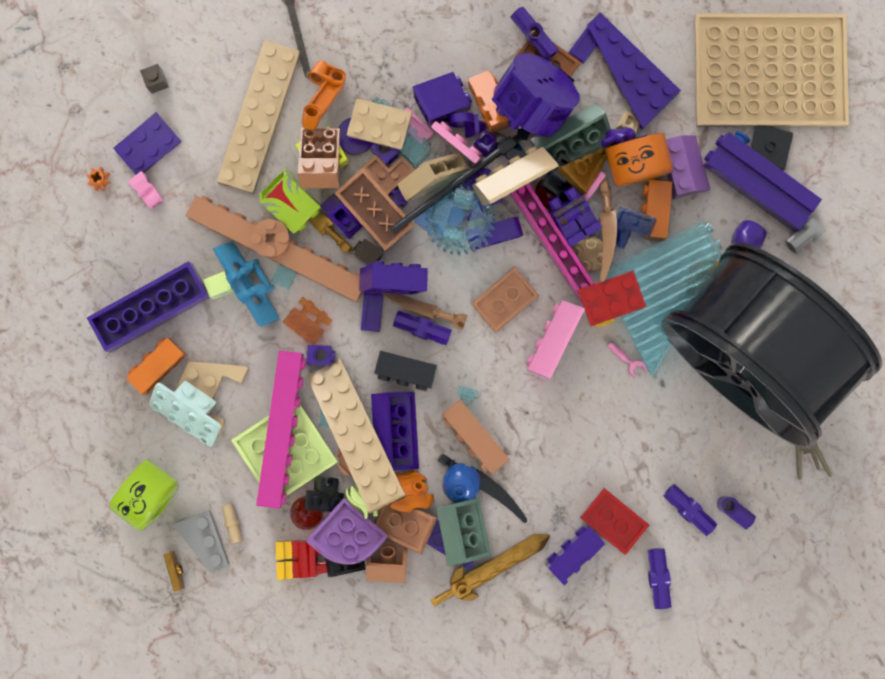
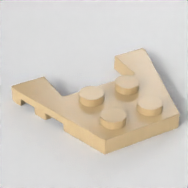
M188 361L177 388L184 381H187L214 399L224 376L243 383L249 367ZM209 413L208 416L221 425L218 433L219 436L226 420Z

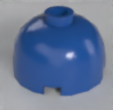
M463 463L454 464L447 469L443 477L442 487L444 494L455 503L475 499L480 491L481 477L472 466H465Z

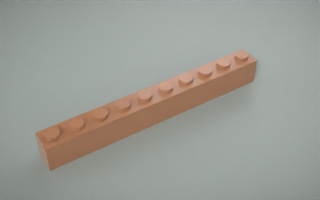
M195 196L185 215L188 219L256 252L250 237L258 222L253 221L250 223L246 221L247 217L237 212L234 215L229 212L230 209L226 206L212 204L213 200L206 196H202V198ZM268 234V235L266 236V237H267L266 243H269V242L274 243V242H275V240H274V236H275V235H274V234H272V235H269V234ZM292 239L289 240V247L283 255L272 258L268 257V259L358 303L363 293L359 291L360 273L355 272L352 274L347 271L348 268L339 263L336 266L330 263L331 259L324 255L318 257L313 254L314 251L305 246L302 249L296 246L297 242Z

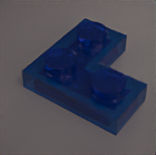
M620 206L617 212L616 246L625 249L631 232L650 238L657 221L656 218Z

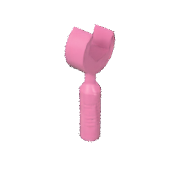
M612 341L607 345L615 355L630 365L628 371L632 377L636 378L633 373L636 366H641L644 372H646L647 368L643 362L630 361L627 354Z

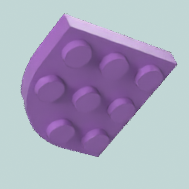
M343 498L309 536L306 542L322 556L333 562L356 564L372 556L388 535L371 520L365 519L364 514Z

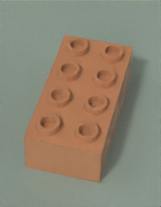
M364 168L359 170L334 193L385 252L414 228V224L410 222L397 233H393L390 227L406 215Z

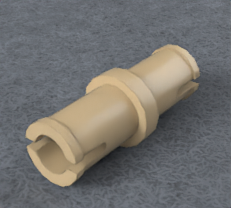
M233 503L222 506L221 509L226 523L224 526L228 530L231 544L242 542L243 539L238 525L240 522L236 518Z

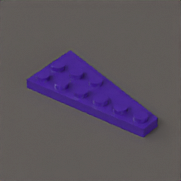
M600 12L587 24L586 28L596 47L599 48L605 64L611 70L615 83L624 99L627 100L631 108L630 110L633 116L635 115L642 131L681 90Z

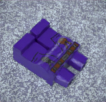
M570 186L563 191L567 198L566 201L561 202L558 196H554L548 200L551 208L549 213L553 217L556 226L569 246L572 247L585 239V235L590 236L603 227L594 216L585 197L579 194L574 187Z

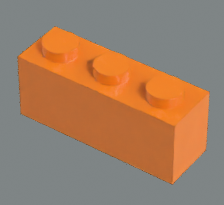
M650 179L647 185L643 186L645 203H642L641 215H644V218L639 226V233L642 234V239L665 241L667 239L673 182Z
M171 338L161 339L156 344L157 348L152 353L148 352L142 358L143 362L139 366L135 365L129 370V375L126 379L142 395H147L157 383L187 356Z

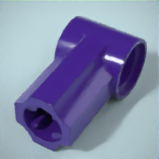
M722 496L718 499V510L725 513L745 530L755 522L756 516L738 503L735 498ZM727 500L731 502L729 510H726L724 507Z

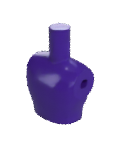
M628 127L608 130L605 135L606 139L601 140V145L606 147L611 144L617 145L636 139V133Z

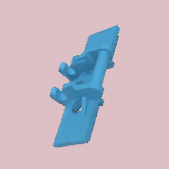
M234 242L214 247L215 255L227 273L226 279L239 301L243 305L246 304L256 323L263 327L279 320V316L266 296L267 293L275 289V286L269 282L259 265V260L255 259L246 263ZM233 264L239 268V271L234 269ZM253 270L261 282L255 286L248 275ZM253 297L259 301V304L254 302Z

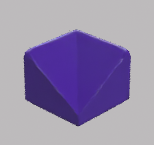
M486 130L474 141V147L484 157L495 151L498 145L495 135Z

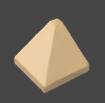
M626 110L615 129L628 127L637 133L639 123L635 115L633 116L631 112Z

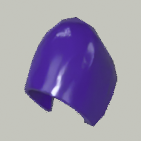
M744 220L735 229L731 244L736 242L745 243L761 249L767 232L760 224Z

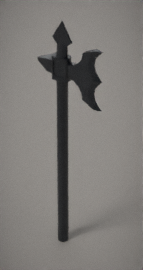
M521 128L518 129L514 137L509 136L507 138L505 135L495 131L494 135L498 144L496 150L390 227L393 233H397L499 156L507 155V165H509L510 159L518 155L520 158L527 155L525 151H519L515 147H517V143L521 140L527 141L531 132Z

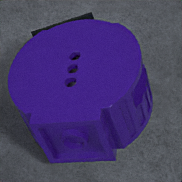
M523 53L514 58L494 88V96L491 100L497 105L496 112L509 119L507 124H511L510 128L517 130L521 126L524 130L536 135L552 136L558 132L578 105L580 94L573 84L575 80L547 57L542 58L534 54Z

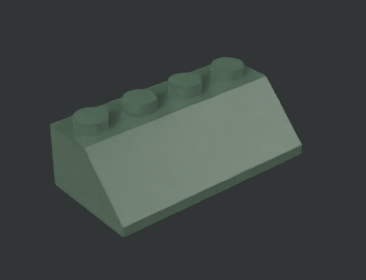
M594 103L569 117L556 134L552 136L537 135L530 139L532 147L536 146L537 149L543 147L554 160L558 154L562 153L570 160L575 161L604 148L601 145V140L606 139V132L611 130L606 112Z

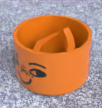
M665 133L641 137L605 149L612 179L617 187L647 181L670 174L673 171Z

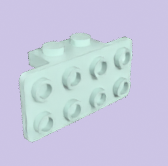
M184 381L175 392L163 384L157 383L149 402L152 409L167 417L170 422L183 428L186 433L199 439L202 444L212 447L215 443L221 425L209 417L208 414L217 402L187 381Z

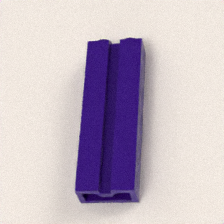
M730 132L725 136L721 135L715 142L717 147L714 151L710 150L705 156L704 160L706 162L703 167L793 232L800 231L822 199Z

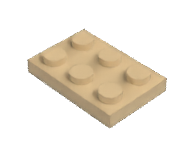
M357 98L347 136L403 150L412 112Z

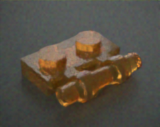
M302 297L298 303L303 306V309L299 311L294 307L283 323L311 345H314L325 332L319 327L323 322L329 326L333 320L327 316L328 314L324 310L320 311L315 307V303L311 300L308 301ZM308 312L317 317L314 322L306 317Z

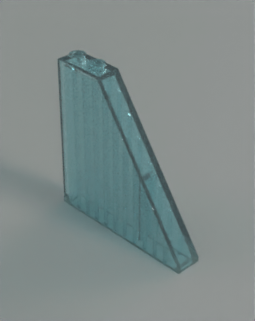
M701 220L610 267L605 279L607 280L634 270L646 308L620 317L651 376L656 375L672 346L662 330L661 321L672 310L684 309L711 275L722 255L720 250L723 248L718 239L714 240L711 234L714 232L713 228L705 220Z

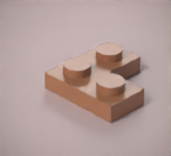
M377 155L362 166L387 195L398 187V183L415 171L413 166L403 156L390 168Z

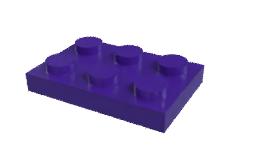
M155 112L113 149L134 174L137 175L141 171L143 173L148 171L182 141L160 115Z

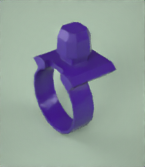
M463 112L448 116L450 127H465V138H470L486 130V123L479 121L478 114Z

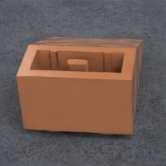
M301 128L298 166L300 188H339L340 128H316L314 130Z

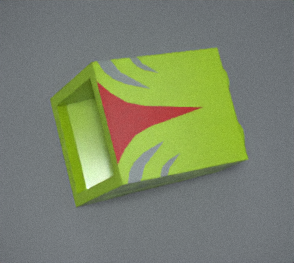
M286 168L259 194L260 203L293 234L297 231H302L307 225L306 221L310 217L314 218L320 212L319 208L321 206L319 202L305 188H300L299 181Z

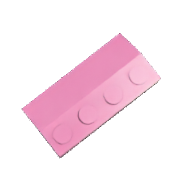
M563 300L560 305L555 304L551 312L554 314L552 321L548 320L543 328V331L546 333L543 339L538 338L534 346L537 351L534 356L530 355L526 362V365L529 366L527 371L545 380L551 378L585 308Z

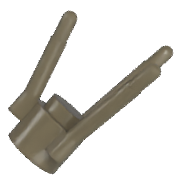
M817 441L810 449L796 446L798 479H802V451L804 454L811 453L816 469L819 471L821 468L816 456L817 453L829 477L832 476L818 448Z

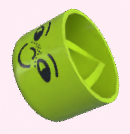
M146 459L136 467L119 487L111 499L108 508L136 530H146L161 515L175 496L179 488L178 481L151 460Z

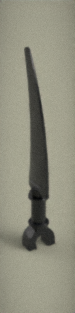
M441 454L438 462L448 468L458 464L455 462V459L452 460L444 454ZM476 469L481 477L480 490L502 503L522 522L526 523L527 518L510 495L489 476Z

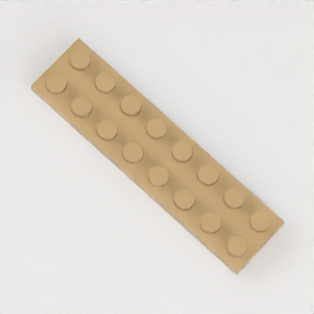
M264 40L217 179L218 183L254 194L301 54L300 51Z
M339 359L331 363V366H325L307 375L306 377L369 513L406 496L342 360Z

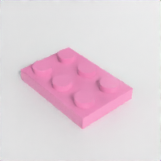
M435 121L431 128L475 164L483 160L481 158L482 153L473 146L469 148L466 145L468 141L459 134L453 135V129L443 121L441 124Z

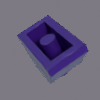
M334 193L320 205L348 239L363 227Z

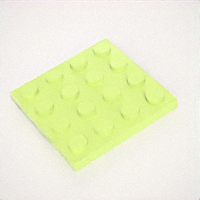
M301 404L300 408H296L295 416H298L297 427L293 428L292 434L295 435L294 447L290 448V454L293 455L291 466H288L287 474H290L288 486L285 485L284 490L287 496L338 463V460ZM269 416L231 440L258 483L260 482Z

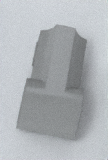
M812 217L804 224L800 231H797L785 242L787 247L796 254L811 241L813 242L819 238L826 230L815 217Z

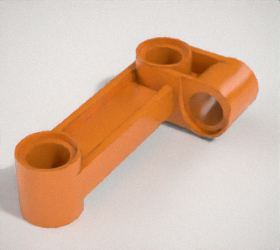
M318 61L308 74L310 80L321 87L303 109L301 124L307 130H314L318 127L323 116L344 89L346 73L325 61Z

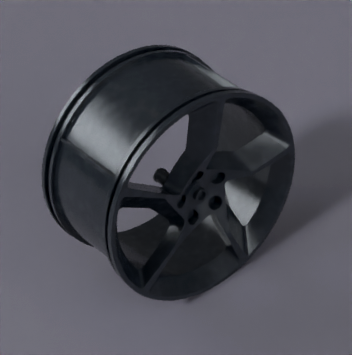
M732 243L721 255L720 264L684 309H674L668 316L664 317L661 321L662 330L686 362L734 406L783 440L795 446L810 449L822 435L820 426L829 415L863 381L870 380L882 368L881 355L861 325L815 282L788 263L760 248L745 243Z

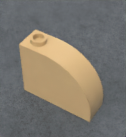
M457 152L424 162L398 183L397 186L406 201L412 200L446 185L466 172L470 167L462 152Z

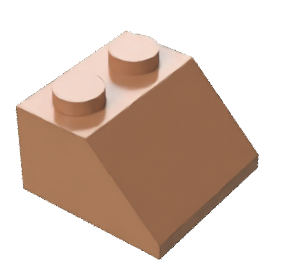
M386 538L375 553L367 559L366 581L405 583L408 548Z

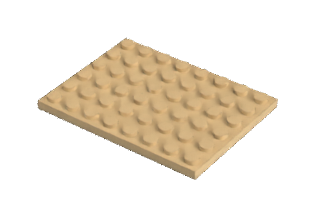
M695 14L696 126L847 127L849 125L846 14Z

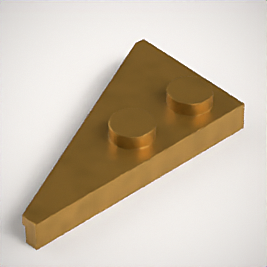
M608 146L563 165L557 171L580 194L584 195L589 191L607 160L605 149Z

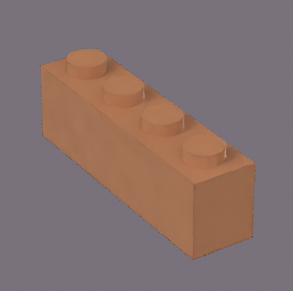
M461 400L442 414L445 417L442 421L448 428L453 427L457 433L454 435L461 444L465 441L469 446L466 450L473 458L476 456L481 461L479 466L485 473L489 471L493 474L510 460Z

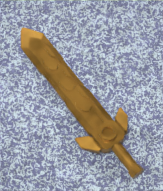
M534 534L464 575L463 567L457 568L450 578L451 588L430 600L431 603L436 607L454 595L461 600L468 601L478 598L479 595L472 592L473 590L543 550L550 535Z

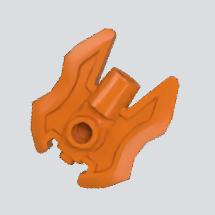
M412 469L406 473L395 472L406 496L392 503L390 507L402 512H410L414 508L428 509L433 503L434 495L431 493L427 495L428 486L423 483L427 478Z

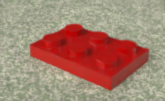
M634 270L607 279L604 282H598L578 289L590 327L646 308Z
M605 488L600 491L579 517L624 555L629 552L650 526Z

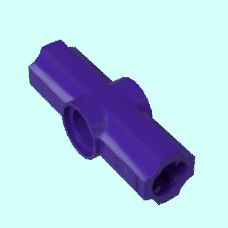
M523 6L519 7L510 16V19L526 37V41L533 45L543 58L547 57L550 60L559 51L543 31L542 25L537 23ZM537 31L539 36L533 37L530 35V32Z
M402 311L397 312L392 325L393 327L410 332L411 335L418 338L429 339L446 346L452 332L451 329L434 324L431 320L420 316L415 317Z
M673 484L664 493L663 497L678 510L677 512L705 536L714 531L718 524L703 511L699 503L693 498H689L678 486Z
M655 548L647 550L650 568L648 579L650 588H652L654 609L672 608L669 589L671 577L669 569H667L665 549Z

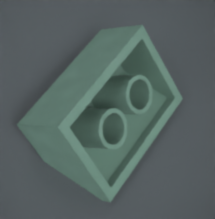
M479 498L436 507L448 565L463 564L491 555Z

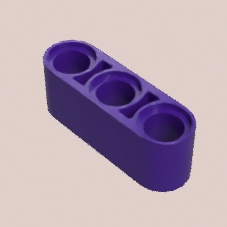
M518 217L505 219L465 232L471 251L523 236Z

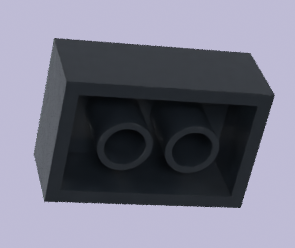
M380 350L374 374L378 375L379 380L390 382V379L397 380L396 383L398 385L408 387L409 384L416 385L415 388L417 390L427 392V389H432L437 365Z

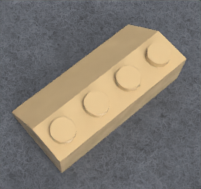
M534 146L525 151L527 155L522 158L518 155L509 160V165L505 167L500 165L492 170L493 174L489 176L484 174L476 178L477 183L473 184L472 187L482 205H489L558 167L557 162L543 147L537 149Z

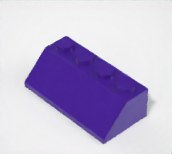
M415 392L371 394L373 428L393 470L419 469Z

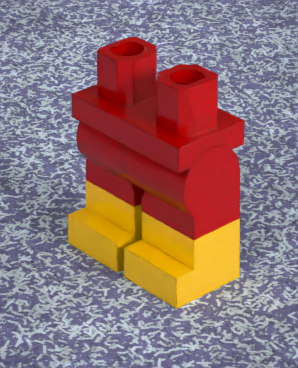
M282 540L275 542L276 560H279L276 562L277 580L317 577L318 574L327 573L326 562H318V555L321 554L309 545L306 540Z

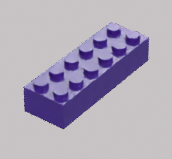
M188 261L87 317V320L104 351L112 353L210 297L194 265Z

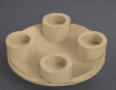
M585 236V239L573 245L571 249L586 272L602 269L603 242L593 236Z

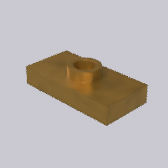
M175 551L165 553L163 557L173 591L182 590L185 588L182 579V565L178 564Z

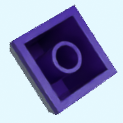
M454 72L412 87L413 98L430 129H433L431 126L435 121L440 124L442 121L445 123L448 121L449 115L465 113L471 109V97L468 92L464 93L462 86H464L459 76H455Z

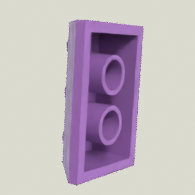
M683 135L666 139L673 164V171L667 174L668 181L673 182V199L711 190L705 167H703L704 164L696 135Z

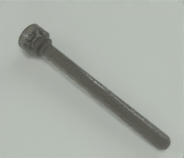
M282 0L287 5L297 49L300 51L299 57L304 76L309 79L308 74L311 69L294 6L295 0Z

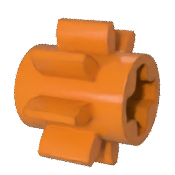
M99 167V170L91 168L92 172L90 175H86L90 180L87 185H94L95 191H98L99 188L106 190L107 184H111L107 178L110 176V173H104L102 167Z

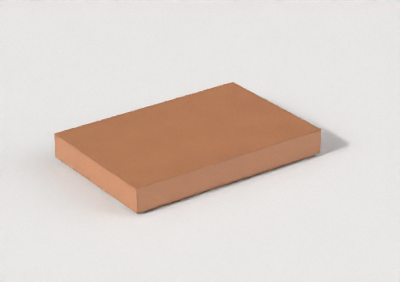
M514 267L473 301L471 305L496 333L538 298L539 295Z
M392 503L380 508L374 524L388 535L387 538L410 550L423 554L437 517L418 508H414L410 512L395 510L390 507Z

